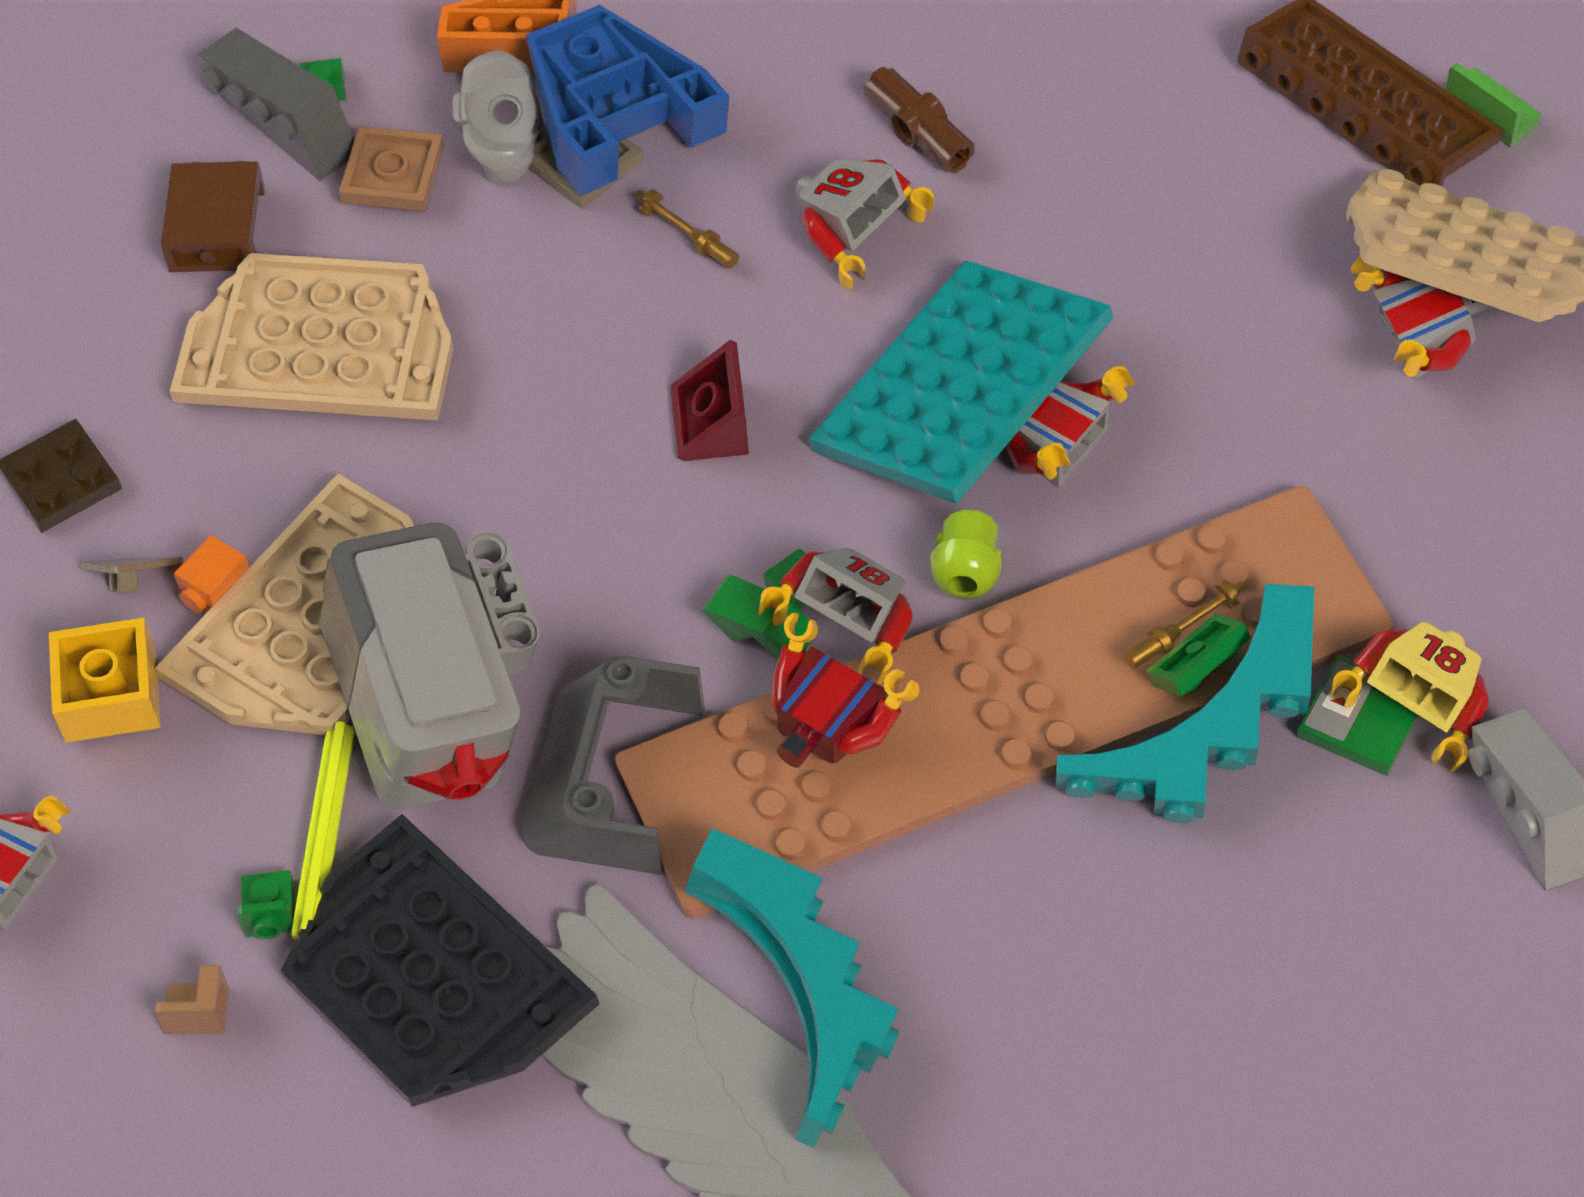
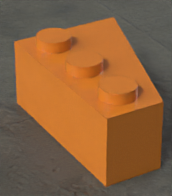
M465 0L443 5L441 7L437 33L443 72H464V68L474 58L490 51H503L524 62L529 67L531 73L534 74L527 45V34L577 14L576 0Z

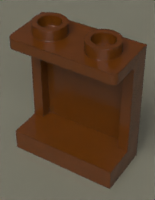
M258 161L172 163L161 237V248L169 272L237 271V267L249 254L257 253L253 242L258 196H263L265 192V185Z

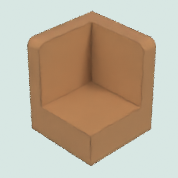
M200 965L198 983L168 985L166 1001L156 1003L155 1015L164 1034L225 1033L229 985L221 966Z

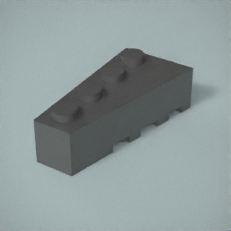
M237 27L197 54L203 69L200 75L205 86L213 94H219L317 180H323L348 162L354 138L333 86Z

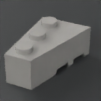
M1527 708L1472 726L1473 748L1468 751L1472 769L1477 776L1482 777L1544 890L1546 891L1584 877L1583 777Z

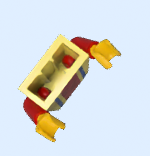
M1421 622L1410 630L1395 629L1377 633L1352 662L1354 668L1352 670H1342L1334 676L1329 694L1332 696L1335 690L1342 686L1350 688L1352 691L1346 698L1344 707H1352L1358 701L1362 680L1367 677L1369 678L1367 683L1446 733L1450 729L1453 731L1452 736L1444 739L1434 750L1432 762L1435 764L1444 751L1451 752L1455 757V764L1451 768V773L1456 771L1467 759L1468 747L1465 741L1466 739H1472V726L1480 724L1489 705V696L1484 680L1478 674L1482 661L1479 654L1466 647L1464 639L1458 633L1453 631L1442 632L1427 622Z

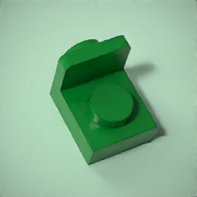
M290 870L241 876L242 905L237 907L238 919L246 938L271 939L279 936L281 933L291 932L295 906L294 884Z

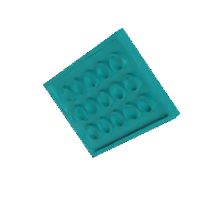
M965 260L808 438L811 449L818 454L957 504L1113 320L1111 307L1096 300Z

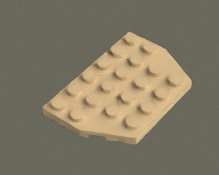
M1374 169L1349 201L1346 218L1348 223H1354L1355 232L1353 237L1356 245L1360 247L1359 254L1362 262L1538 323L1552 319L1553 316L1558 314L1565 315L1575 312L1577 304L1584 302V238L1576 236L1569 228L1558 225L1549 227L1532 221L1528 215L1521 212L1509 211L1506 213L1489 207V204L1482 199L1474 197L1461 198L1449 194L1446 189L1436 184L1424 183L1419 186L1405 179L1401 173L1389 169Z
M251 253L240 263L236 273L232 277L227 278L218 287V296L203 312L197 310L188 320L170 388V395L175 403L439 421L454 347L452 337L442 317L435 293L432 291L423 264Z
M338 473L155 667L158 678L232 725L325 735L326 730L333 731L335 729L337 721L347 723L351 718L349 708L320 627L327 561L331 556L333 548L343 541L415 526L410 516Z

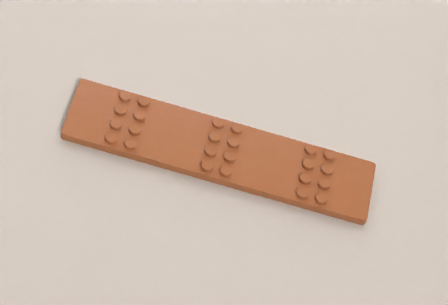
M1297 486L902 641L898 650L895 653H890L893 658V664L889 672L895 669L905 672L904 678L898 684L899 693L905 690L911 680L916 681L920 689L918 697L913 701L900 704L899 707L902 712L880 745L854 755L847 754L838 763H829L811 753L799 768H795L785 763L779 757L776 750L786 737L777 730V714L771 706V692L620 751L615 756L616 770L642 826L658 828L663 856V871L685 917L696 919L716 911V909L684 892L693 865L712 828L804 870L813 872L1056 774L1057 755L1098 754L1112 751L1184 722L1200 711L1229 682L1247 654L1259 623L1265 584L1315 587L1312 670L1335 661L1338 654L1346 657L1363 650L1377 633L1384 630H1392L1394 623L1311 490L1306 486ZM1223 580L1229 581L1232 585L1239 581L1245 584L1246 589L1241 591L1236 597L1241 602L1238 606L1228 609L1222 604L1182 631L1181 635L1172 643L1174 648L1215 613L1243 622L1252 637L1237 650L1236 655L1232 659L1220 664L1205 676L1201 684L1193 691L1185 693L1180 697L1152 685L1146 670L1164 655L1158 653L1136 669H1132L1125 661L1124 653L1148 637L1147 632L1155 626L1163 628L1173 623L1177 624L1217 597L1220 591L1215 586ZM863 657L844 665L858 672ZM871 665L865 667L862 675L877 683L881 672L878 668Z

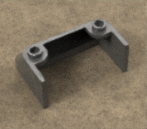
M619 656L569 682L560 690L523 816L522 833L526 846L538 855L662 875L663 856L658 828L611 821L614 812L611 792L600 783L588 781L609 701L703 716L705 705L700 667Z

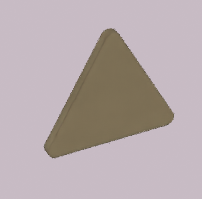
M183 557L81 561V569L109 573L111 592H137V570L183 564Z

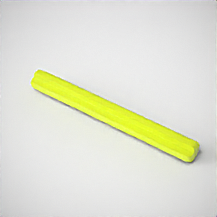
M337 721L335 729L333 731L326 730L291 929V936L299 941L298 934L300 930L306 929L308 919H314L322 896L320 889L326 876L332 872L355 737L354 727L347 725L344 721Z

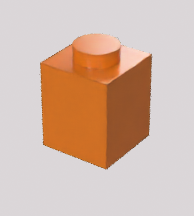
M210 535L174 573L181 592L179 598L182 603L196 614H200L202 611L207 613L250 567L247 557L213 535Z

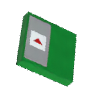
M1338 654L1298 728L1297 737L1388 776L1419 715L1367 683L1369 679L1367 677L1362 680V688L1356 704L1345 708V700L1352 690L1342 686L1337 688L1335 693L1330 696V688L1333 678L1338 672L1352 670L1354 666L1352 665L1353 660Z

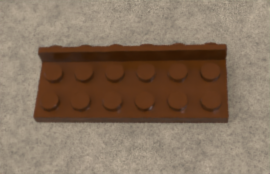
M1294 0L1245 30L1237 59L1242 67L1385 168L1401 173L1405 179L1419 186L1424 183H1432L1442 187L1447 176L1497 145L1501 139L1502 128L1316 0Z

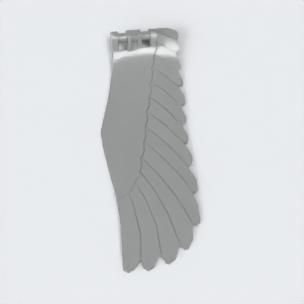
M601 883L590 887L585 896L586 916H581L574 912L560 913L556 925L562 946L559 950L546 948L597 994L600 1004L543 1053L542 1056L563 1077L587 1086L583 1091L582 1098L599 1117L630 1126L628 1136L633 1147L647 1155L670 1161L666 1171L673 1182L699 1195V1197H912L882 1161L841 1090L836 1101L844 1104L845 1107L833 1133L830 1134L822 1130L815 1148L795 1140L807 1101L808 1055L692 971Z

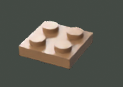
M359 126L339 189L341 203L426 212L445 147L443 134Z

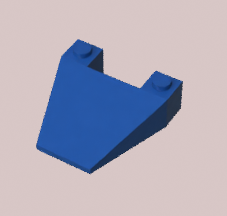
M601 5L527 34V45L557 169L580 196L618 180L619 142L667 121L686 144L692 148L727 131L729 95L712 75L699 64Z

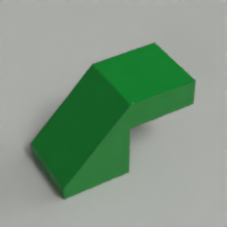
M731 574L727 575L701 611L733 642L753 636L778 660L783 645H789L790 638L785 633L784 623L780 625L772 624L776 608H767L761 615L758 614L761 594L765 589ZM789 601L787 617L792 613L799 614L798 622L795 625V633L797 636H801L807 631L809 619ZM812 641L804 643V651H806Z

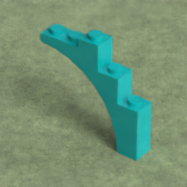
M1265 584L1259 623L1247 654L1229 682L1200 711L1172 730L1135 746L1098 754L1057 755L1056 790H1065L1067 795L1079 798L1092 797L1095 795V792L1112 793L1118 799L1126 801H1139L1144 799L1145 796H1154L1153 815L1164 816L1165 820L1174 823H1188L1193 821L1194 818H1203L1206 803L1207 763H1216L1219 768L1226 770H1241L1246 768V765L1255 766L1259 746L1260 711H1269L1270 715L1280 718L1295 717L1298 713L1307 714L1311 697L1315 587Z
M712 828L693 865L684 892L716 909L749 935L774 964L791 993L805 1031L809 1062L806 1107L795 1140L815 1148L822 1130L830 1134L833 1133L845 1107L844 1104L836 1101L841 1088L851 1092L861 1069L870 1073L878 1055L886 1059L889 1058L900 1033V1030L891 1027L899 1008L852 987L862 966L853 961L861 942L815 922L824 900L816 897L823 879L822 877Z

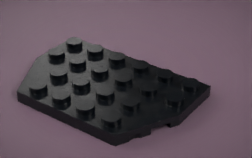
M403 814L326 876L320 889L322 896L313 920L308 919L306 929L300 930L298 934L299 941L294 949L290 950L280 970L284 980L412 1107L524 1071L600 1004L596 993Z

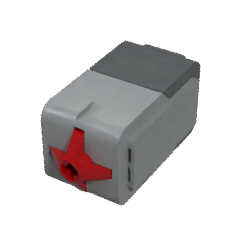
M427 523L338 543L333 548L331 556L327 561L320 627L378 798L387 807L400 810L446 799L463 800L481 791L495 787L502 780L520 718V707L508 675L522 672L531 665L540 635L538 623L509 544L498 533L481 531L469 539L464 554L455 530L443 523ZM477 559H486L493 564H485ZM506 640L519 641L523 646L511 645Z

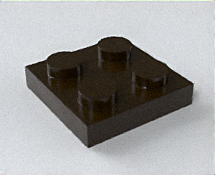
M77 419L66 423L0 459L1 475L41 533L122 489L118 477Z

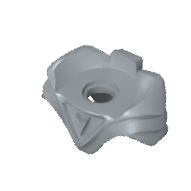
M490 51L470 61L464 68L461 93H456L453 96V120L456 128L460 133H463L466 147L484 168L487 179L494 183L516 182L525 174L534 156L536 139L543 129L541 106L533 88L529 67L513 55L503 51ZM504 102L512 103L518 108L517 118L509 124H501L493 116L495 108Z

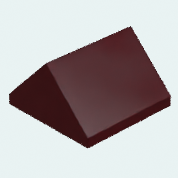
M729 340L670 385L677 455L680 460L693 461L749 454L737 342Z

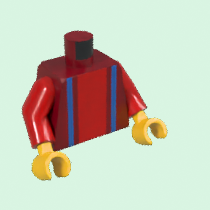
M790 614L784 623V630L790 638L789 645H783L773 675L771 706L777 714V730L786 737L776 750L779 757L788 765L799 768L811 753L829 763H838L847 754L854 755L880 745L902 712L899 707L900 704L913 701L918 697L920 692L919 684L911 680L905 690L899 693L898 684L904 678V671L895 669L889 672L884 680V687L813 646L807 652L804 651V643L812 641L818 633L817 623L815 620L810 619L807 631L803 635L797 636L795 625L798 622L799 614Z

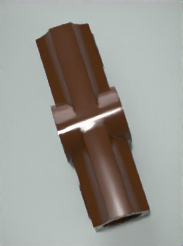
M882 66L872 73L871 78L864 85V96L890 119L892 129L898 139L908 147H912L915 144L919 146L945 172L952 171L956 173L963 169L974 154V143L948 120L946 111L939 99L930 92L921 95L893 68L887 69L885 66Z

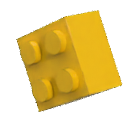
M144 617L49 632L52 714L65 743L161 728L158 676L155 671L157 666L156 647Z

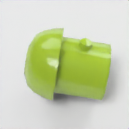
M963 509L951 513L944 521L942 533L938 534L935 544H938V546L930 553V569L933 580L945 594L955 599L971 600L985 595L998 581L1002 572V559L1000 558L1002 551L996 549L998 525L991 516L978 510Z

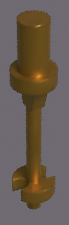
M651 189L646 193L639 190L636 193L635 197L644 203L639 206V210L643 214L652 216L657 212L689 235L696 245V251L702 256L707 257L710 255L728 269L733 268L737 264L739 254L722 243L719 234L711 229L706 231L695 229L658 203L663 200L661 193L655 189Z
M1223 580L1215 586L1220 591L1217 597L1177 624L1173 623L1163 628L1155 626L1147 632L1148 637L1124 653L1125 661L1132 669H1136L1158 653L1161 655L1167 654L1173 649L1172 643L1181 635V632L1222 604L1228 609L1238 606L1241 602L1236 597L1241 591L1246 589L1245 584L1239 581L1232 585L1229 581Z

